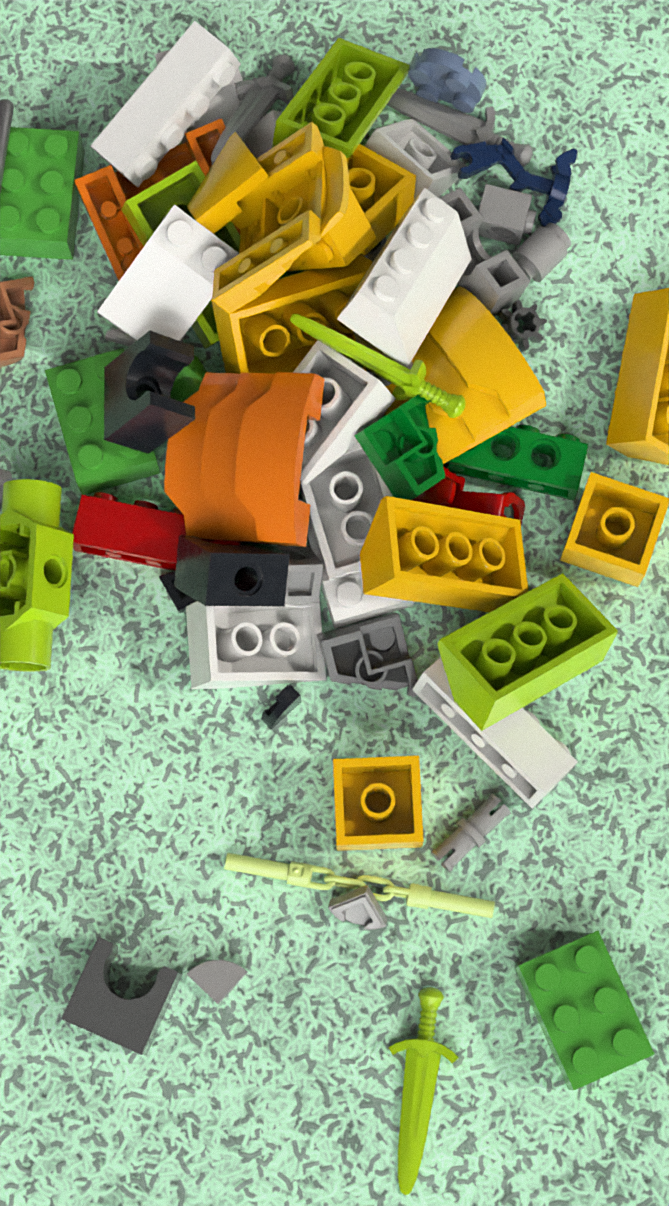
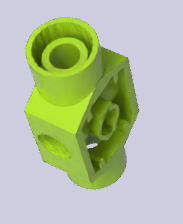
M18 479L7 481L3 484L2 511L0 515V669L20 672L50 670L53 630L69 617L74 534L60 527L62 488L51 482Z

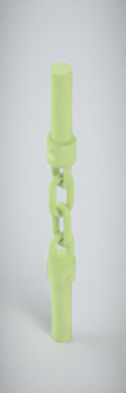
M227 853L224 867L226 870L285 880L289 885L318 890H329L333 886L355 890L365 886L363 881L386 885L383 888L385 895L373 893L376 900L388 901L393 896L406 898L407 906L422 909L432 907L492 918L495 901L432 890V887L411 883L409 888L394 886L386 878L361 875L353 879L337 876L329 868L291 861L288 864ZM312 873L327 874L324 877L326 884L311 882Z

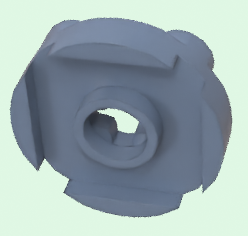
M436 48L424 49L421 56L418 53L414 54L408 73L410 80L418 87L416 92L418 97L435 103L439 99L443 100L464 113L473 112L476 104L482 98L487 83L484 75L476 67L473 73L462 67L465 59L449 51Z

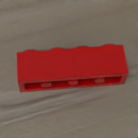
M96 492L94 497L81 495L72 532L74 534L73 548L77 552L176 571L179 535H186L184 514L179 508L174 509V513L158 510L157 505L147 501L136 500L134 505L118 502L117 497L107 493ZM201 539L217 544L242 545V542Z

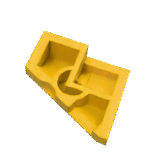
M236 131L227 140L187 205L195 220L213 234L243 211L237 202L269 178Z

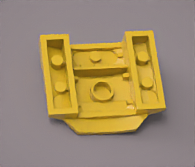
M310 122L257 158V161L269 178L237 202L243 212L231 222L241 230L239 254L216 268L213 279L212 301L228 314L233 313L262 295L290 268L292 263L305 250L319 242L345 216L349 199V175L346 156L339 150L324 146L318 126L313 122Z
M461 286L455 288L412 359V363L415 360L424 362L427 372L424 378L426 382H430L431 385H435L447 393L462 395L466 401L464 411L456 418H450L441 406L438 407L435 403L430 402L425 405L429 428H436L438 437L437 453L442 459L443 464L547 406L545 392L504 328L471 292ZM390 384L385 387L392 394L396 385ZM410 399L394 400L384 416Z

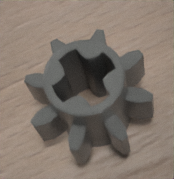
M516 300L511 306L512 313L503 308L497 315L503 320L501 326L512 341L518 344L520 352H524L529 349V340L533 343H539L543 340V336L538 330L541 325L547 322V319L539 318L535 312L538 306L536 303L529 308H523L522 302ZM518 319L524 322L522 327L524 332L522 333L516 330L519 324L517 322Z

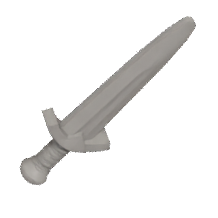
M277 55L273 59L272 69L266 77L234 83L237 97L242 102L212 151V165L229 137L235 131L244 142L277 99L285 102L287 105L293 99L292 87L282 82L286 76L291 75L294 71V62L289 56Z
M400 88L396 90L387 103L388 106L401 114L413 118L415 121L463 145L486 142L487 145H500L502 138H504L493 133L495 125L493 106L485 108L486 121L441 103H435L418 97L416 94ZM506 139L514 148V156L521 166L527 165L532 158V147L529 144H515L513 141ZM461 158L464 164L469 163L466 159Z

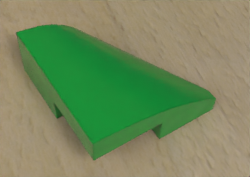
M419 394L355 435V438L393 497L407 500L416 498L445 478L443 462L437 453L438 437L436 428H429L425 405L430 403V400L427 401L424 397H420Z

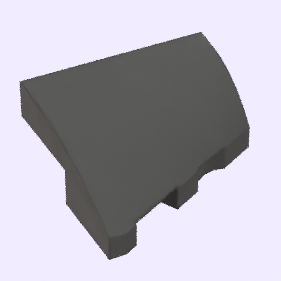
M397 612L317 635L327 672L332 682L343 684L357 683L376 690H382V688L398 690L408 687L407 695L417 696L412 690L417 682L412 658L408 653L400 617Z

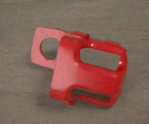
M444 467V479L412 499L413 501L507 517L504 515L505 507H509L511 504L514 510V519L520 520L521 525L525 511L524 500L512 492L497 494L463 491L465 478L450 472L446 467Z

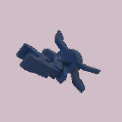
M502 138L500 145H487L486 142L457 146L453 149L450 157L451 160L464 158L469 162V166L460 168L458 172L459 179H468L491 168L495 164H501L514 180L509 190L522 192L528 189L547 194L546 205L543 207L544 210L538 215L541 226L545 227L548 223L556 224L560 222L562 218L560 210L564 205L572 174L570 166L575 163L578 151L573 148L555 159L556 165L550 168L553 175L552 179L533 175L525 171L514 156V148L505 138Z

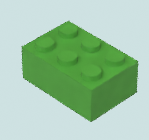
M11 127L0 192V255L73 260L80 195L74 180L82 177L85 149L79 131Z
M124 348L45 370L75 480L82 495H88L161 473L154 450L147 454L104 440V367L123 353Z
M595 931L515 967L568 1090H577L655 1055L599 931Z

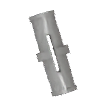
M491 793L489 798L467 819L461 818L456 823L458 828L436 849L431 851V854L437 860H441L451 849L453 850V853L441 863L448 872H451L453 867L475 846L480 848L486 842L484 837L506 816L511 814L505 804L501 805L492 815L489 814L501 802L496 795Z

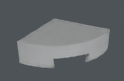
M368 885L329 901V910L336 918L343 922L347 920L357 925L365 926L364 929L370 930L386 927L387 917Z
M211 960L195 966L187 975L219 1004L248 972L233 962Z

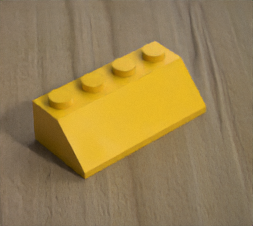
M669 288L635 293L633 296L606 445L627 457L669 465Z
M385 496L381 499L360 552L363 594L491 612L528 592L520 520Z

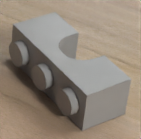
M461 188L440 197L439 199L458 212L471 255V261L457 285L471 292L494 317L503 308L510 309L512 303L519 300L530 282L529 278L508 250L493 257L487 254L479 238V226L484 218Z

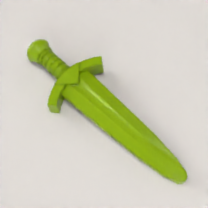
M295 313L290 317V321L305 333L396 385L392 393L396 398L395 400L412 399L419 394L420 397H424L427 401L430 400L431 403H435L438 407L441 406L450 418H456L464 411L466 401L462 395L447 393L424 380L427 372L423 361L415 360L410 370L309 318Z
M434 987L423 988L418 993L422 1010L420 1011L421 1017H419L420 1024L418 1025L417 1039L403 1040L388 1047L392 1055L406 1049L398 1143V1181L400 1191L404 1195L411 1193L418 1176L425 1148L441 1055L452 1064L459 1058L447 1046L435 1042L433 1036H435L434 1030L436 1029L435 1023L437 1021L438 1007H440L444 999L443 993Z

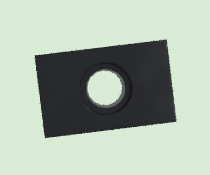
M149 330L104 367V440L149 454L195 420V406L170 398L176 377L184 367L190 365L194 360V346Z
M179 535L174 587L205 606H284L290 554L270 544L242 542V545H224L207 542L196 536ZM239 570L238 582L235 583L234 578Z

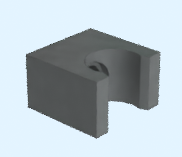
M98 937L61 1019L138 1054L147 1055L182 974L163 966L158 971L156 983L147 994L136 999H124L113 989L109 976L111 963L118 955V945Z

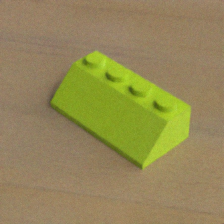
M338 37L276 120L272 148L310 122H313L318 126L324 146L341 151L346 158L351 157L409 73L410 65Z
M562 573L439 639L437 646L454 701L476 726L483 731L602 662L618 630Z

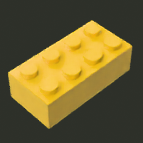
M359 254L349 265L344 267L311 269L278 279L262 295L231 314H228L212 301L225 372L235 374L293 373L317 341V339L305 333L290 321V317L294 313L318 322L356 341L353 330L341 323L337 318L373 261Z

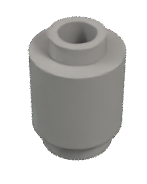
M548 223L545 227H538L513 252L512 257L530 281L533 279L536 282H541L567 256V249L571 246V240L558 225Z

